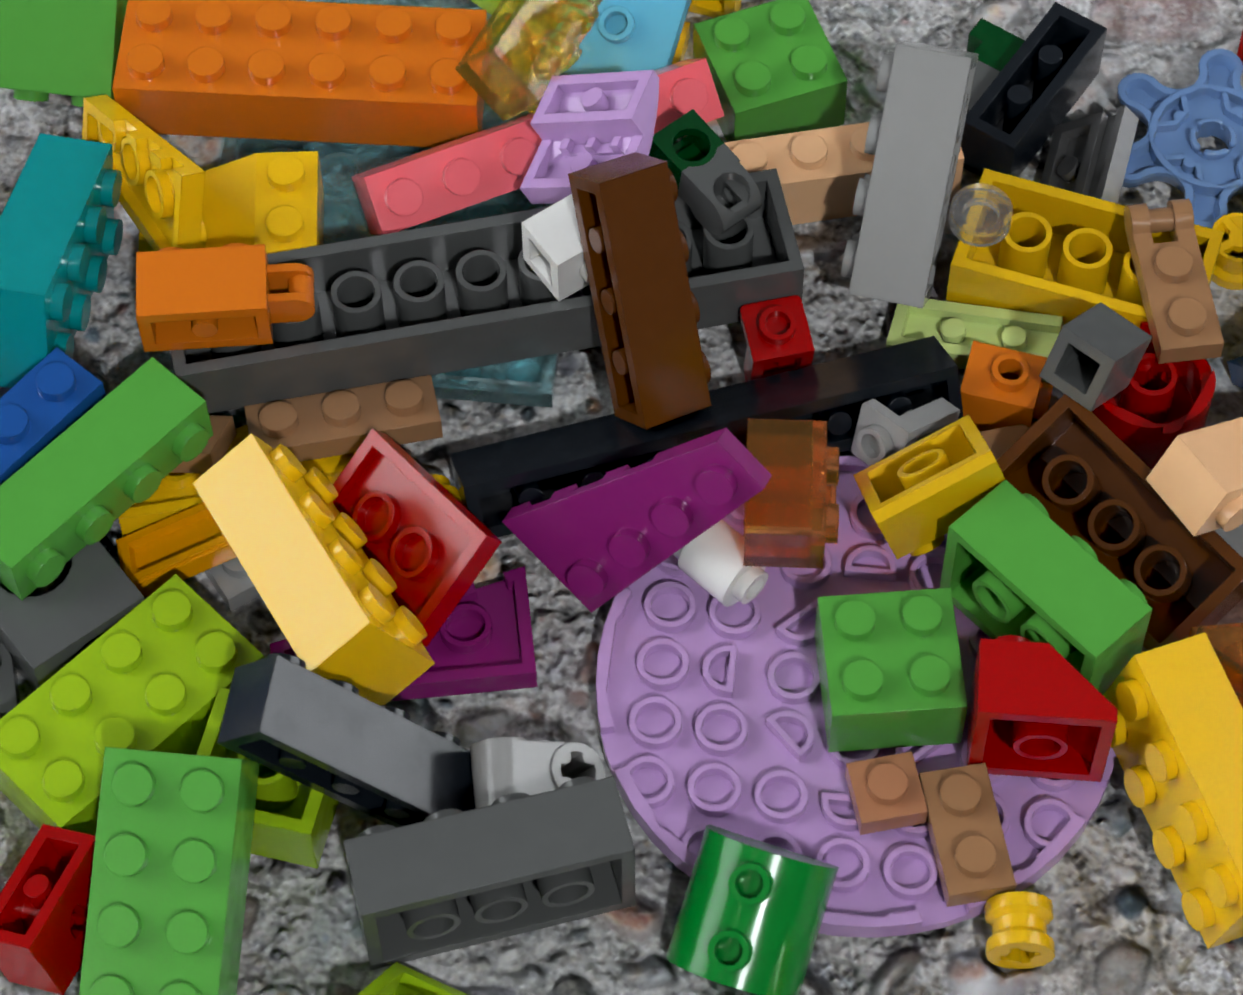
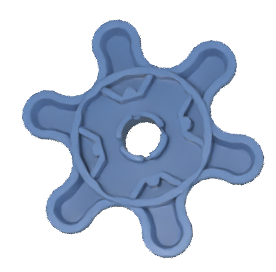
M1213 49L1201 56L1198 65L1199 77L1193 85L1187 88H1168L1159 83L1154 77L1145 73L1127 75L1120 81L1117 88V97L1121 106L1126 105L1148 129L1146 135L1132 145L1122 187L1132 188L1152 181L1169 183L1184 194V199L1189 198L1191 201L1194 224L1211 229L1219 218L1228 214L1227 203L1232 197L1243 194V88L1240 84L1243 63L1238 55L1226 49ZM1214 136L1221 139L1227 148L1221 150L1206 149L1202 153L1197 139Z

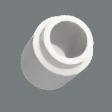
M720 520L673 554L678 558L679 569L726 607L732 606L739 601L742 604L751 602L761 592L768 580L769 575L764 571L768 557L724 520Z

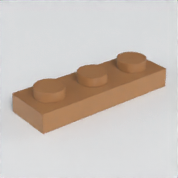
M431 375L244 406L249 435L251 433L273 448L283 444L300 462L355 453L372 428L387 434L398 445L443 438L441 418Z

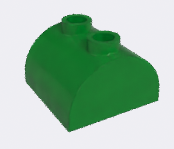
M710 824L706 825L667 950L666 959L695 975L752 994L799 995L839 867Z

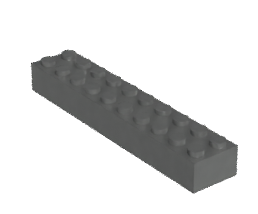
M776 168L749 173L759 188L762 206L721 235H715L706 230L695 218L690 207L679 196L675 201L679 230L683 233L689 248V259L686 263L690 290L695 295L700 309V320L697 323L698 329L741 322L740 309L745 304L798 295L802 299L804 266ZM543 207L267 254L269 264L301 263L313 269L315 314L310 319L301 322L272 323L273 344L171 350L174 375L206 401L210 414L244 408V406L592 348L601 346L590 285L558 302L523 259L521 222L548 208Z

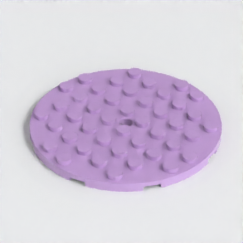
M856 456L823 457L804 461L799 468L782 470L771 474L770 480L761 492L722 519L768 557L764 570L769 575L768 580L761 592L751 602L742 604L739 601L732 606H724L679 569L678 558L674 555H671L615 595L603 627L596 671L598 728L605 759L612 776L615 778L617 789L634 819L652 843L689 877L694 867L706 825L710 824L839 867L820 926V934L876 938L903 936L941 929L984 913L986 901L951 907L946 906L927 822L860 835L845 777L846 763L910 751L913 753L918 775L922 772L966 766L968 709L961 743L828 752L814 633L818 597L939 588L948 533L944 535V541L932 551L920 556L907 554L897 560L875 522L853 476L869 467V465ZM953 605L969 708V697L980 638H991ZM1110 748L1101 782L989 774L1016 882L1015 891H1023L1034 884L1056 865L1079 839L1097 811L1110 782L1117 757L1113 748Z

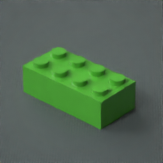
M105 747L79 995H237L259 763L246 759Z

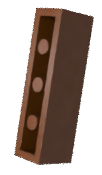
M633 152L569 173L570 187L615 416L641 428L649 429L712 406L708 389L711 369L707 357L701 350L697 323L700 320V309L695 295L690 290L686 263L689 259V248L683 233L679 230L675 208L678 188L675 177L668 168L667 161Z

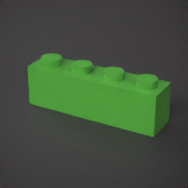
M152 356L0 485V582L22 601L36 588L49 585L59 576L66 562L86 545H92L100 541L109 532L113 522L134 503H141L150 498L158 489L164 477L183 461L188 462L196 458L213 436L206 401Z

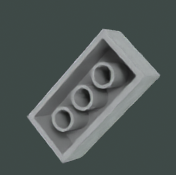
M908 40L897 43L895 52L889 51L888 54H883L876 90L886 92L887 95L883 113L877 112L876 116H871L864 151L865 153L875 155L871 174H865L864 178L859 179L853 205V215L862 216L863 220L860 235L854 234L852 240L848 239L841 268V276L851 278L848 294L923 308L930 298L979 54Z

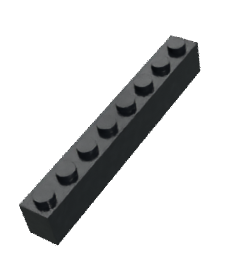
M935 336L709 390L712 406L649 429L641 428L616 417L615 414L451 453L449 456L455 486L459 490L463 506L496 537L514 534L502 521L510 509L529 501L531 505L550 499L555 491L574 484L580 488L603 479L605 474L611 470L627 464L630 468L652 461L659 452L723 428H727L767 470H772L851 450L861 405L871 399H876L900 416L909 410L916 409L942 397L960 409L958 417L960 419L964 416L958 366Z

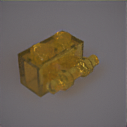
M502 0L455 69L503 121L526 110L530 114H534L552 76L562 74L580 58L582 49L579 45L597 21L599 16L598 7L602 0Z

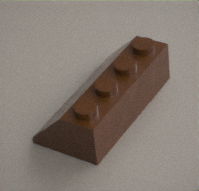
M1064 394L997 460L1004 478L1022 494L1028 493L1037 498L1047 510L1052 521L1068 535L1078 536L1086 541L1096 553L1098 561L1118 579L1129 580L1141 590L1148 605L1153 608L1143 647L1147 651L1209 631L1243 599V558L1214 530L1194 537L1147 482L1146 478L1152 470L1095 414Z

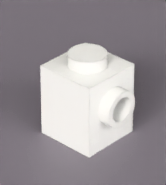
M570 194L521 222L523 259L558 302L589 285L573 197Z

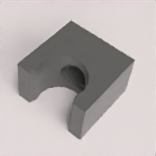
M99 541L92 545H86L65 563L69 571L66 579L50 592L40 596L26 597L22 601L16 595L8 593L0 586V642L8 649L15 668L33 691L145 600L143 594Z

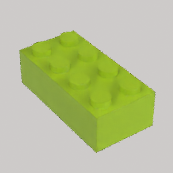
M175 574L0 719V791L39 829L45 824L96 836L105 747L196 755L219 687L230 689L235 667L264 659V655Z

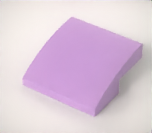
M654 70L552 76L530 123L542 141L519 188L531 204H555L572 194L569 173L633 152L649 156L659 100V77Z

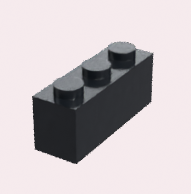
M1055 2L968 112L961 142L964 155L963 168L979 177L982 176L984 168L1019 177L1054 132L1055 126L1061 123L1099 73L1107 28Z

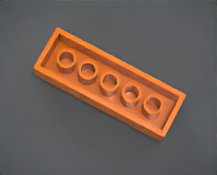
M128 0L112 86L114 99L157 134L434 148L482 131L490 56L487 10L291 0Z

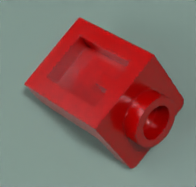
M798 295L745 304L741 307L740 319L747 343L743 366L746 381L812 366L815 349L802 299Z

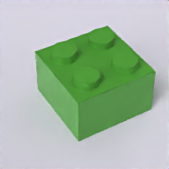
M775 0L693 24V59H707L725 115L716 120L727 142L836 127L844 124L848 80L809 0Z
M951 588L818 597L814 636L828 752L961 743L968 704Z

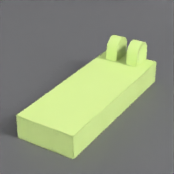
M928 299L923 308L897 304L886 347L935 336L957 364L958 369H966L973 341L1048 358L1064 325L1063 316Z

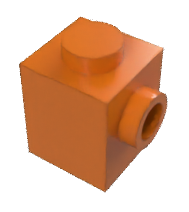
M973 341L960 388L963 416L969 414L979 431L1017 424L1031 427L1033 418L1039 420L1048 411L1054 386L1042 382L1043 379L1039 377L1047 357Z

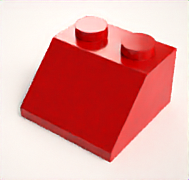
M1004 635L995 639L980 638L969 697L967 765L986 762L988 774L1101 782L1117 725V708L1049 643L1031 642L1027 638L1017 635Z

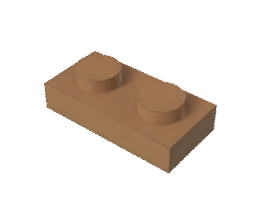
M986 762L919 773L928 809L927 827L946 906L951 907L987 901L997 894L1015 892L1016 882Z

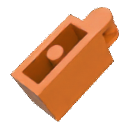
M229 243L222 247L193 249L165 247L158 251L136 252V319L144 352L273 344L272 323L301 322L310 319L315 314L313 269L301 263L269 264L265 244Z

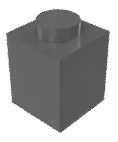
M1100 302L1063 325L1039 377L1092 412L1128 387L1152 336Z

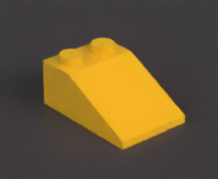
M318 151L254 153L205 170L202 215L207 234L205 248L222 247L229 243L265 244L267 254L324 245V189ZM139 231L138 252L154 251Z

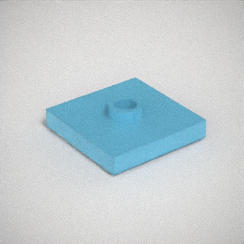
M565 0L544 68L547 73L558 76L657 70L671 65L691 0Z

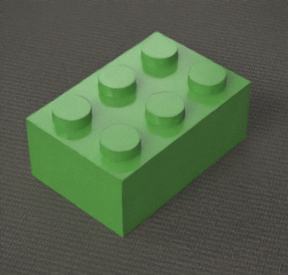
M1005 479L949 526L939 588H951L953 605L991 639L1004 635H1017L1025 637L1031 642L1049 643L1102 695L1135 654L1141 653L1153 610L1148 605L1141 590L1129 580L1118 579L1098 561L1097 555L1091 546L1078 536L1068 535L1052 521L1043 504L1034 496L1028 493L1022 494Z

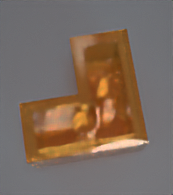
M748 419L746 448L772 476L761 492L744 503L743 566L823 569L825 543L837 544L839 529V504H836V486H838L839 447H827V421Z

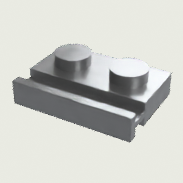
M1126 105L1118 107L1116 115L1108 117L1104 112H1100L1055 126L1040 183L1118 204L1139 118Z

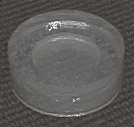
M976 183L965 186L952 198L949 213L950 229L960 241L971 246L986 247L997 244L1006 237L1010 230L1013 215L1012 202L1004 191L993 185Z

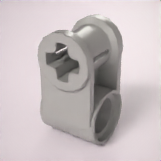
M512 736L489 738L478 741L470 746L475 809L490 806L498 798L511 793H526L532 796L557 790L563 783L578 777H593L596 780L605 778L604 766L596 751L588 745L576 741H531L526 738Z

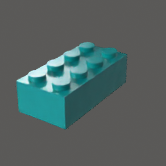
M40 133L0 216V387L12 388L56 347L73 359L76 331L84 332L86 330L91 312V296L93 292H102L107 275V259L109 255H118L122 243L123 222L121 219H114V207L117 206L121 193L122 174L119 170H113L112 144Z

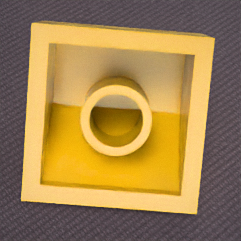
M969 414L853 475L875 522L897 560L907 554L920 556L938 547L944 541V535L948 533L949 526L1005 480L991 449Z

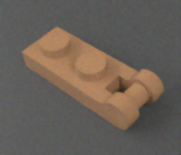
M1189 198L1170 200L1167 203V207L1148 209L1146 203L1125 205V233L1158 364L1221 357L1224 340L1194 229V213ZM1169 232L1172 242L1154 243L1151 233Z

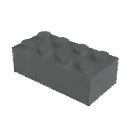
M614 776L598 780L593 777H578L563 783L557 790L532 796L526 793H511L498 798L490 806L465 812L459 809L440 810L429 815L423 822L398 828L391 825L373 826L359 833L356 838L343 841L353 897L371 970L391 966L395 962L403 963L635 906V848Z

